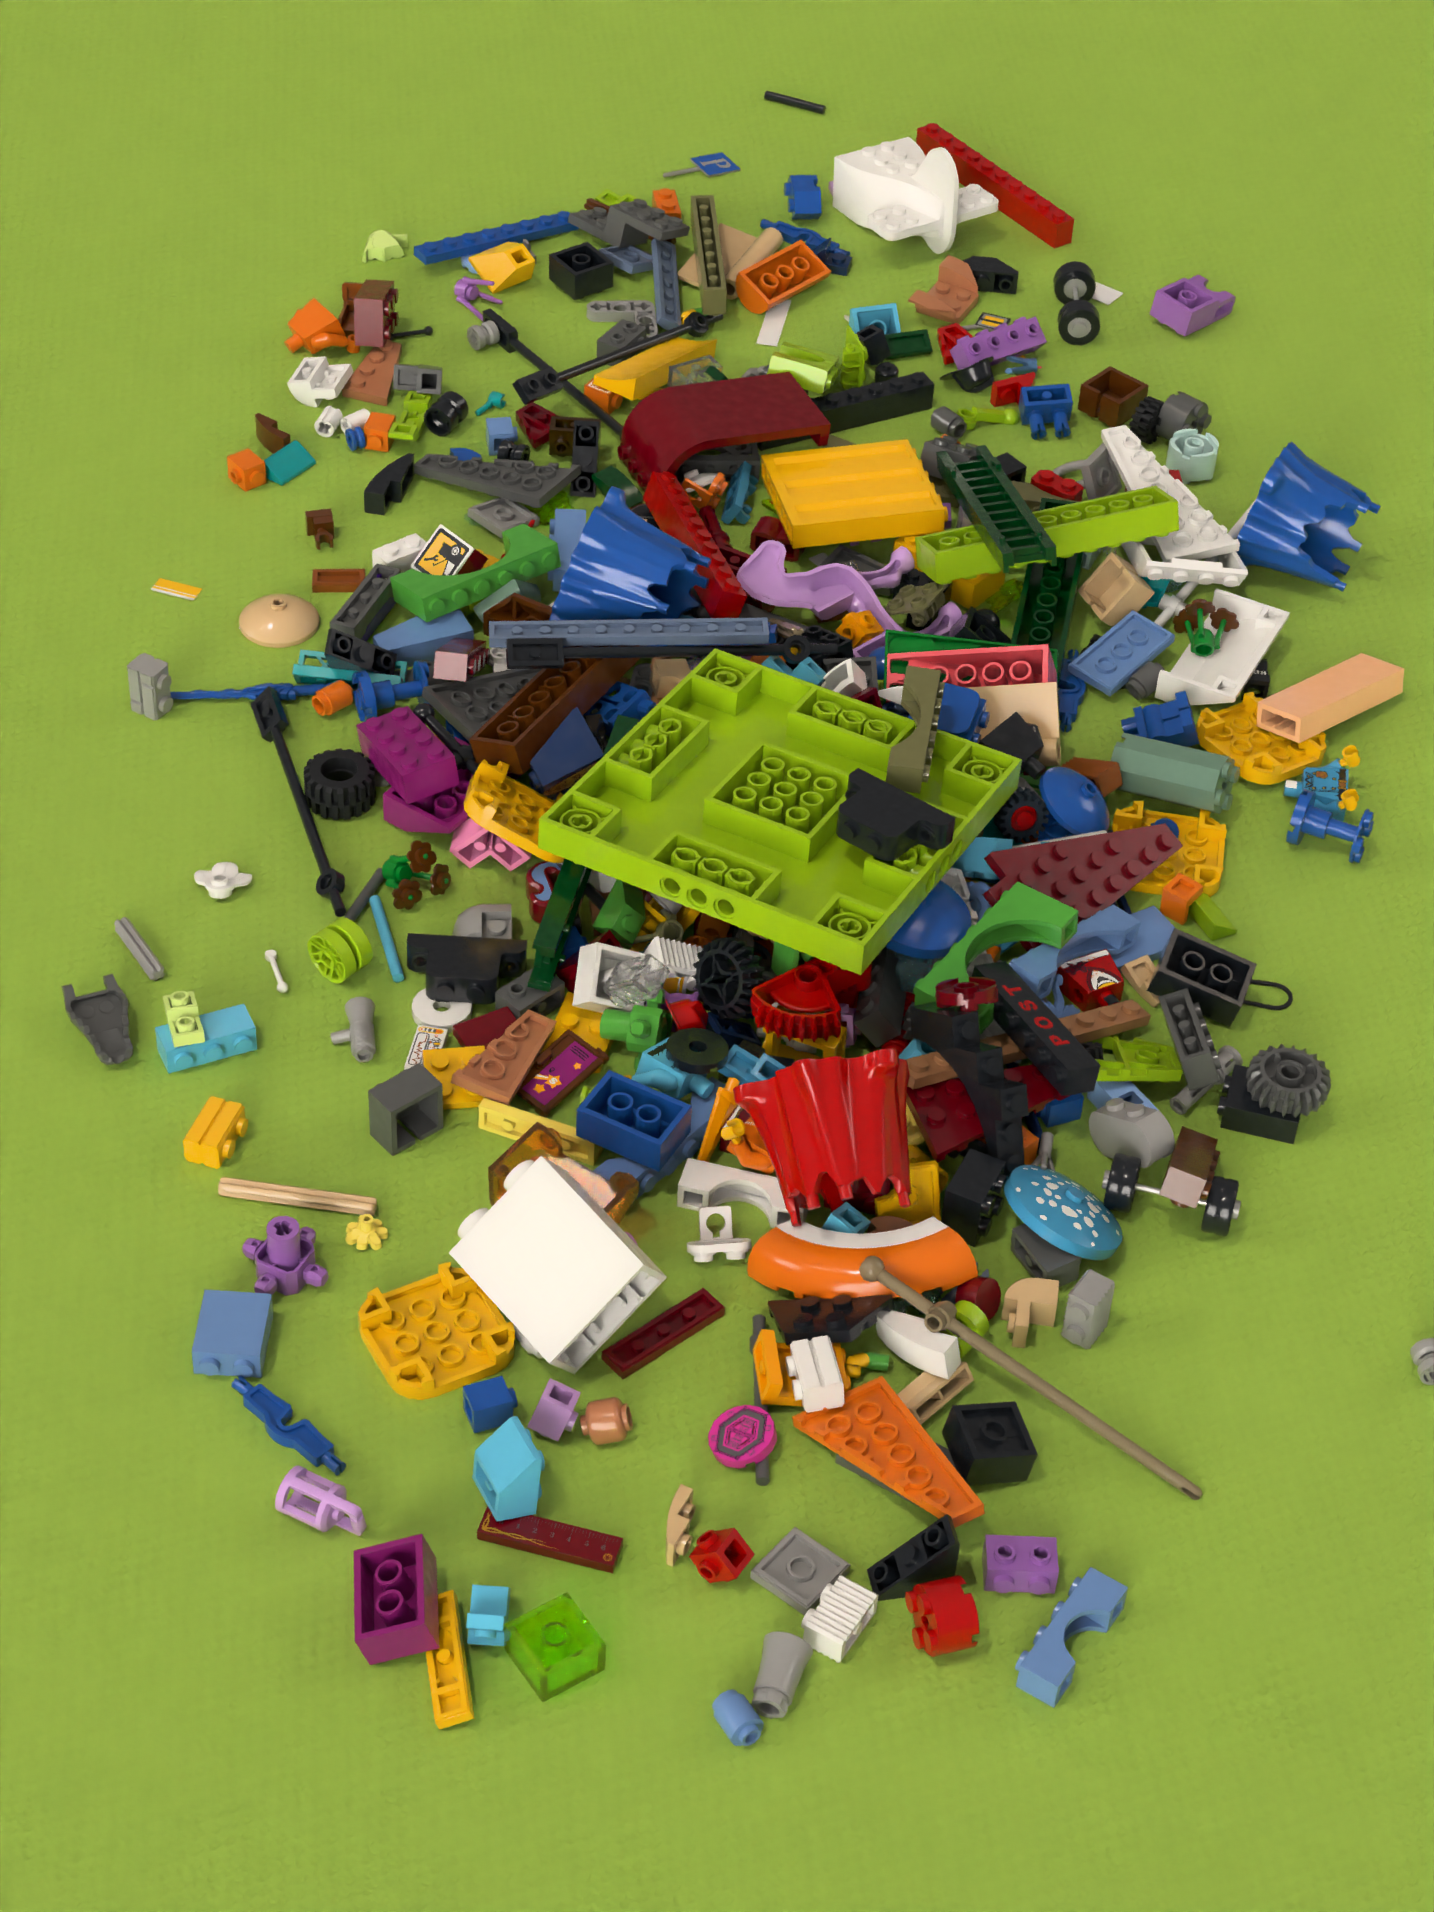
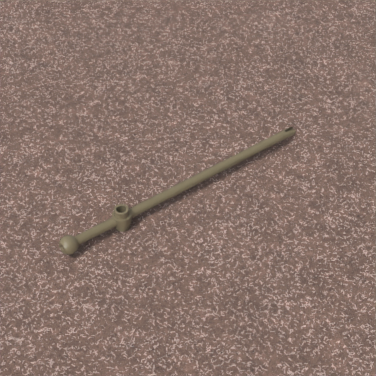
M868 1256L859 1268L861 1277L868 1282L879 1281L925 1313L924 1324L929 1331L936 1333L948 1329L1193 1500L1200 1499L1202 1490L955 1319L957 1309L952 1302L945 1300L935 1304L887 1272L884 1262L876 1256Z

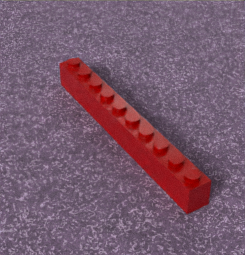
M929 123L926 126L917 128L916 143L927 156L928 152L934 148H945L955 162L959 183L967 187L969 184L980 185L999 200V211L1055 249L1071 243L1074 218L1065 211L1059 209L1049 200L1037 194L1036 191L1030 189L1021 181L1008 174V172L983 157L979 152L967 146L966 143L945 131L938 124Z
M653 471L643 495V500L660 530L692 547L693 550L703 556L712 559L709 568L698 565L696 569L699 575L709 578L707 587L693 586L711 618H739L747 598L741 584L677 477L667 471L662 473Z

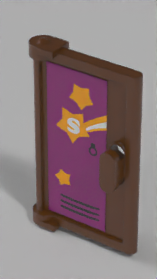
M568 1029L536 1058L534 1065L516 1094L533 1106L537 1114L548 1117L550 1111L602 1064H606L610 1060L609 1056L600 1048L595 1049Z

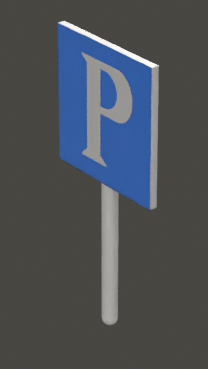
M723 152L690 158V161L697 167L667 172L663 174V177L700 170L708 177L738 172L741 169Z

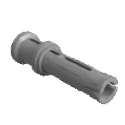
M1229 1045L1221 1047L1218 1051V1057L1222 1068L1216 1070L1219 1082L1210 1084L1205 1088H1196L1190 1091L1187 1085L1175 1097L1170 1099V1106L1173 1111L1180 1115L1185 1114L1214 1085L1224 1083L1225 1076L1233 1071L1235 1064L1242 1066L1243 1060L1240 1053Z

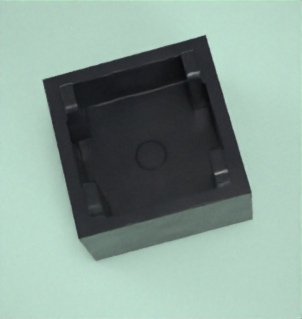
M1016 1402L952 1405L942 1430V1435L956 1470L967 1484L971 1486L1027 1481L1038 1454Z

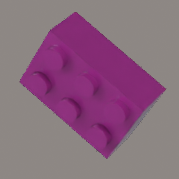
M423 1534L354 1550L355 1643L369 1665L440 1648L437 1560Z

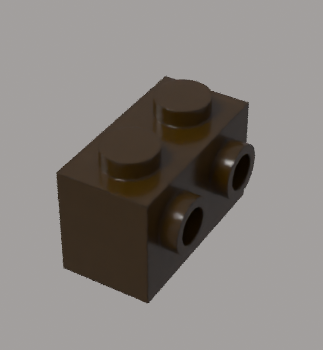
M551 416L549 455H557L559 457L572 456L574 420L600 422V451L601 419Z

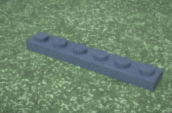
M654 238L651 241L656 321L661 328L670 330L681 326L676 248L674 244L666 240L659 241Z

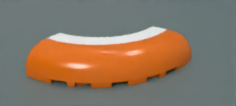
M933 1216L901 1229L863 1234L826 1230L802 1220L801 1226L793 1227L790 1219L759 1238L751 1250L747 1266L748 1276L775 1291H778L780 1288L794 1292V1297L799 1299L808 1296L833 1299L843 1294L850 1295L851 1298L875 1295H892L893 1298H902L879 1281L868 1282L861 1277L859 1268L868 1256L880 1258L884 1262L887 1272L921 1295L922 1292L939 1287L942 1291H946L978 1276L976 1261L967 1243L957 1232Z

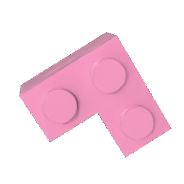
M471 818L453 831L450 852L469 868H472L491 855L511 872L529 860L532 855L481 827Z

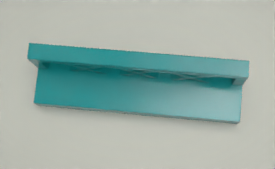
M300 649L298 664L293 665L292 671L296 683L326 684L342 680L348 683L352 689L357 690L358 684L352 685V675L358 671L329 668L328 662L325 663L323 661L326 660L325 652ZM306 658L318 659L322 666L305 665ZM396 661L395 668L401 669L400 676L367 673L372 683L390 680L392 685L405 683L408 662Z

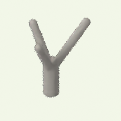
M1044 1132L1041 1134L1039 1153L1031 1164L1039 1166L1041 1163L1042 1170L1048 1168L1055 1171L1051 1160L1054 1139L1052 1133Z

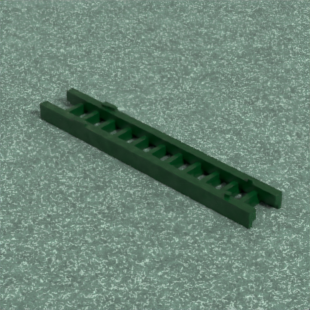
M986 445L976 446L977 460L958 463L953 462L947 451L936 452L939 473L1003 573H1009V566H1014L1016 563L1043 559L1048 561L1051 566H1057L1055 544L1001 468L999 460L993 457Z
M618 714L603 756L639 722V719ZM564 859L533 942L532 948L536 949L535 962L527 987L550 992L559 964L565 961L566 955H563L593 869Z

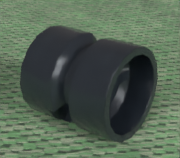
M449 391L444 393L424 414V422L427 428L438 436L450 434L457 424L466 418L468 414L467 402L456 392Z

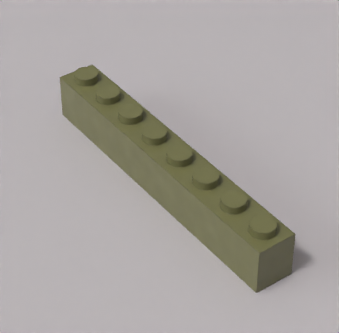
M714 195L691 196V227L703 315L710 316L726 314L727 288Z

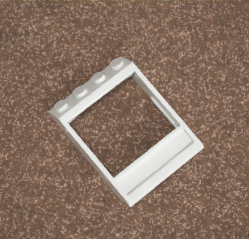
M1147 537L1142 542L1129 541L1122 543V547L1138 576L1148 577L1150 580L1172 579L1179 583L1194 581L1202 585L1215 583L1223 584L1226 587L1239 586L1248 575V570L1237 552L1216 556L1220 562L1171 558L1169 562H1158L1150 559L1142 545H1155L1151 537Z

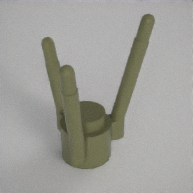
M660 909V914L667 920L659 923L655 933L636 937L633 944L651 941L656 936H659V938L664 937L665 939L669 938L670 941L675 939L676 942L680 941L683 943V927L676 921L677 916L675 914H670L667 910Z

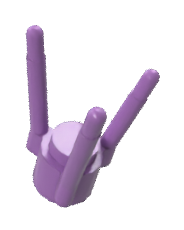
M464 276L455 285L456 301L464 304L482 321L483 315L468 301L481 297L499 305L503 304L502 300L480 292L476 286H494V281L471 279Z

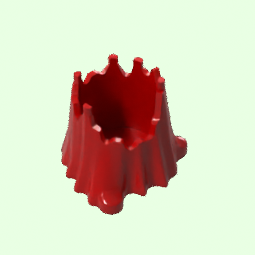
M896 1049L876 1050L856 1058L832 1056L821 1059H800L787 1068L775 1071V1077L741 1084L733 1089L735 1103L745 1109L751 1116L775 1169L783 1200L790 1214L793 1227L802 1225L799 1207L808 1210L821 1207L818 1195L820 1193L830 1206L832 1213L842 1205L844 1200L854 1198L852 1187L854 1182L863 1179L871 1193L876 1195L881 1192L886 1178H889L898 1195L900 1207L907 1208L911 1206L909 1195L912 1192L906 1121V1097L910 1073L907 1060L899 1059Z

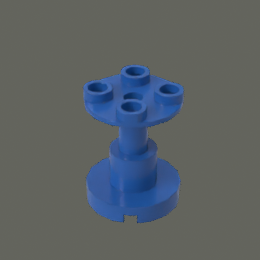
M419 660L414 662V681L394 685L391 684L390 680L372 683L365 670L354 672L352 675V685L358 684V688L353 691V696L360 721L366 722L369 718L377 717V710L394 707L395 701L417 697L419 704H429L422 697L423 687L429 686L427 680L429 677V667L427 662H420Z
M1304 789L1303 794H1300L1291 817L1290 824L1294 827L1293 832H1287L1286 842L1298 846L1305 833L1321 839H1325L1326 835L1353 842L1349 862L1359 863L1365 848L1363 847L1364 836L1369 837L1373 828L1374 821L1372 819L1374 813L1370 812V809H1366L1359 826L1333 819V812L1314 807L1316 793Z

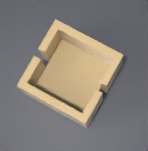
M1113 552L1107 556L1077 590L1100 620L1111 627L1115 626L1132 610L1138 612L1155 593L1147 582L1138 576L1130 562Z

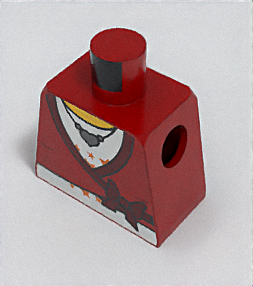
M1107 949L1069 960L1057 968L1056 975L1060 974L1063 977V984L1059 986L1061 993L1082 1012L1121 1001L1124 979Z

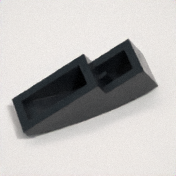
M408 453L382 469L369 482L364 491L365 513L384 516L391 501L402 502L415 475L413 467L414 454Z

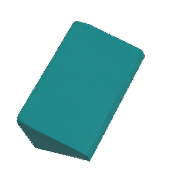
M296 440L264 460L266 478L281 486L316 464V460Z

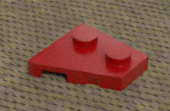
M958 323L937 329V340L945 365L954 363L949 350L957 345L956 341L967 335L970 338L973 337Z

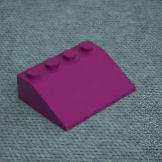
M455 737V740L461 746L464 744L469 745V743ZM459 769L457 771L460 785L411 804H407L391 787L383 793L384 820L406 832L450 834L470 818L464 810L463 803L473 774L468 769ZM507 772V776L514 780H517L522 775Z

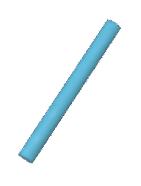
M373 895L369 898V903L394 982L399 983L404 980V973L380 896Z

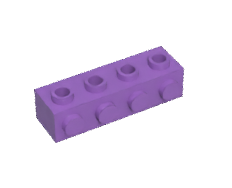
M1024 316L1013 321L1011 325L1003 323L995 327L993 331L989 332L988 329H985L975 334V337L964 336L956 341L957 345L949 351L959 370L991 356L994 359L990 362V366L1008 361L1006 359L1007 356L1019 357L1037 351L1047 341L1036 316L1026 319Z

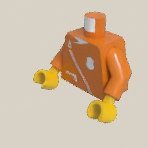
M750 1117L745 1123L739 1118L728 1120V1127L721 1130V1137L724 1140H731L726 1150L735 1155L743 1167L759 1170L766 1175H772L775 1169L752 1118Z

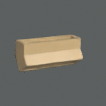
M961 1361L960 1366L949 1380L924 1371L897 1395L922 1425L969 1385L974 1378L967 1362Z

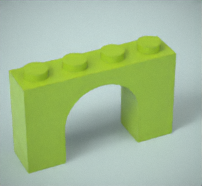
M784 341L780 352L772 354L767 374L790 372L803 389L823 394L826 389H830L831 385L839 377L842 364L838 363L839 356Z

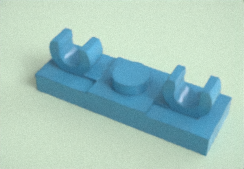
M746 461L742 463L730 479L721 521L727 525L734 518L739 523L745 525L751 517L748 514L752 511V508L744 504V502L757 489L755 485L758 483V479L750 475L752 465Z

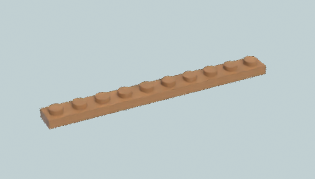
M1130 999L1058 1019L1080 1043H1085L1147 1026L1151 1015L1137 1002ZM1006 1033L980 1039L982 1043L1002 1047L1003 1065L1028 1058ZM937 1051L906 1059L910 1073L908 1086L912 1089L958 1077L951 1065Z

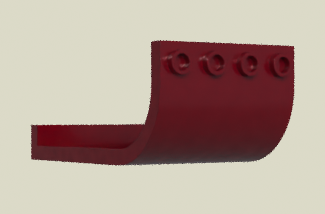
M790 372L672 386L648 395L634 407L623 426L621 443L618 446L617 452L619 459L626 465L628 472L633 475L638 486L645 492L653 471L659 473L667 471L675 474L684 461L706 449L808 435L811 436L818 447L828 445L831 423Z

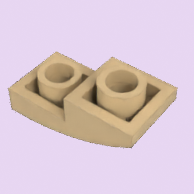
M680 1484L675 1493L667 1519L665 1556L666 1564L672 1567L680 1555L685 1556L693 1539L689 1535L690 1522L696 1510V1506L692 1504L693 1489L683 1484Z

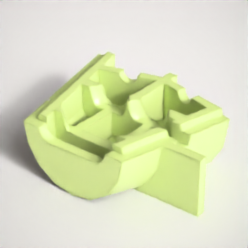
M386 230L374 231L367 239L361 262L367 263V260H373L374 258L383 262L390 260L392 257L394 259L402 258L404 256L402 247H408L407 234L392 235Z

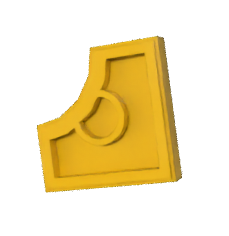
M936 1160L909 1163L912 1192L909 1195L911 1206L907 1208L900 1207L895 1188L887 1195L875 1198V1217L895 1216L905 1219L913 1225L932 1216L941 1221L938 1163Z

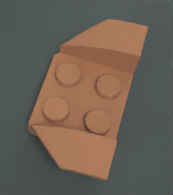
M948 255L939 265V276L936 284L928 293L917 289L908 302L915 304L916 312L952 324H960L976 306L979 297L978 286L969 264Z

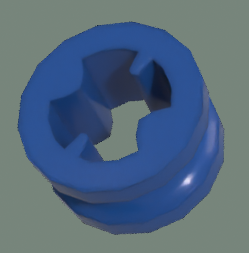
M357 426L354 430L346 429L345 436L350 450L355 451L357 447L360 449L365 448L366 441L361 427Z

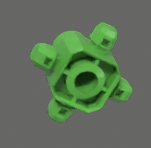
M650 987L645 997L647 1006L634 1005L631 1012L607 1008L602 1014L600 1021L601 1038L626 1042L628 1051L639 1052L638 1058L635 1057V1072L643 1051L671 1036L673 1017L669 1010L661 1009V1005L665 1004L664 989Z

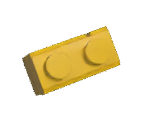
M209 1097L183 1140L184 1157L186 1160L197 1164L203 1163L205 1166L218 1169L225 1158L230 1159L235 1151L237 1138L239 1136L243 1137L248 1128V1119L245 1118L244 1106L233 1101L226 1102L222 1098Z

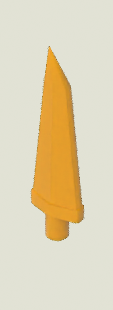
M728 1077L725 1087H718L697 1160L709 1162L721 1138V1127L737 1106L733 1089L739 1085L740 1081L736 1078Z

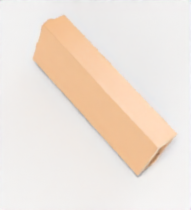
M1360 653L1258 701L1257 727L1297 743L1305 741L1403 692L1404 668Z

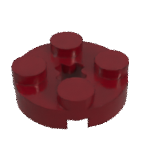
M969 977V982L959 983L958 978L942 981L935 986L936 1007L938 1008L960 1006V1011L971 1012L979 1009L978 1004H992L999 1001L996 981L991 978Z

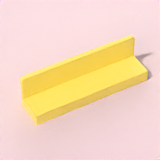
M483 1098L479 1104L478 1128L591 1166L595 1165L604 1150L603 1147L576 1136V1127L487 1098Z

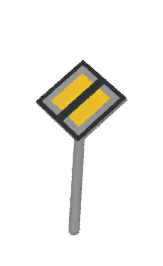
M982 312L975 324L961 327L965 330L982 328L993 331L1000 324L1007 323L1008 325L1011 319Z

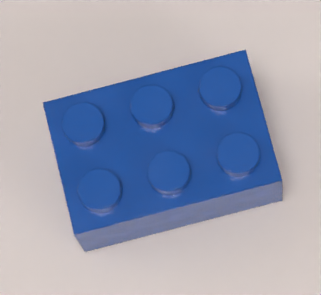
M608 1070L577 1108L576 1136L660 1172L691 1132L692 1105Z

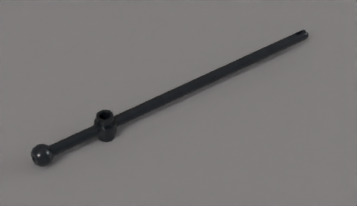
M427 703L418 704L414 708L413 713L453 753L457 770L468 769L474 775L479 764L475 760L471 744L461 746L435 718V711L431 705ZM556 863L561 869L563 863ZM589 883L585 895L601 910L606 900Z

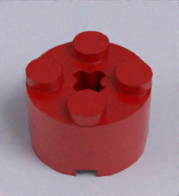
M956 1575L916 1584L912 1591L905 1594L907 1609L910 1613H913L915 1628L912 1629L914 1645L918 1650L924 1648L931 1657L974 1648L978 1643L977 1641H972V1635L979 1634L976 1605L972 1593L964 1594L960 1585L967 1583L961 1576Z

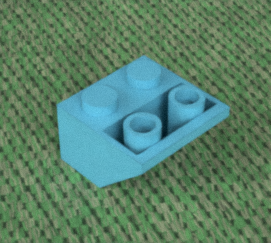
M512 1416L475 1450L472 1478L496 1522L536 1514L537 1502L542 1496L540 1474L545 1468L544 1456L541 1450L536 1449L532 1442L530 1431L523 1427L518 1416Z

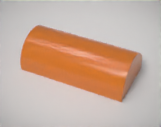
M799 240L740 271L735 282L736 292L741 303L749 311L755 314H762L825 280L832 271L802 240Z

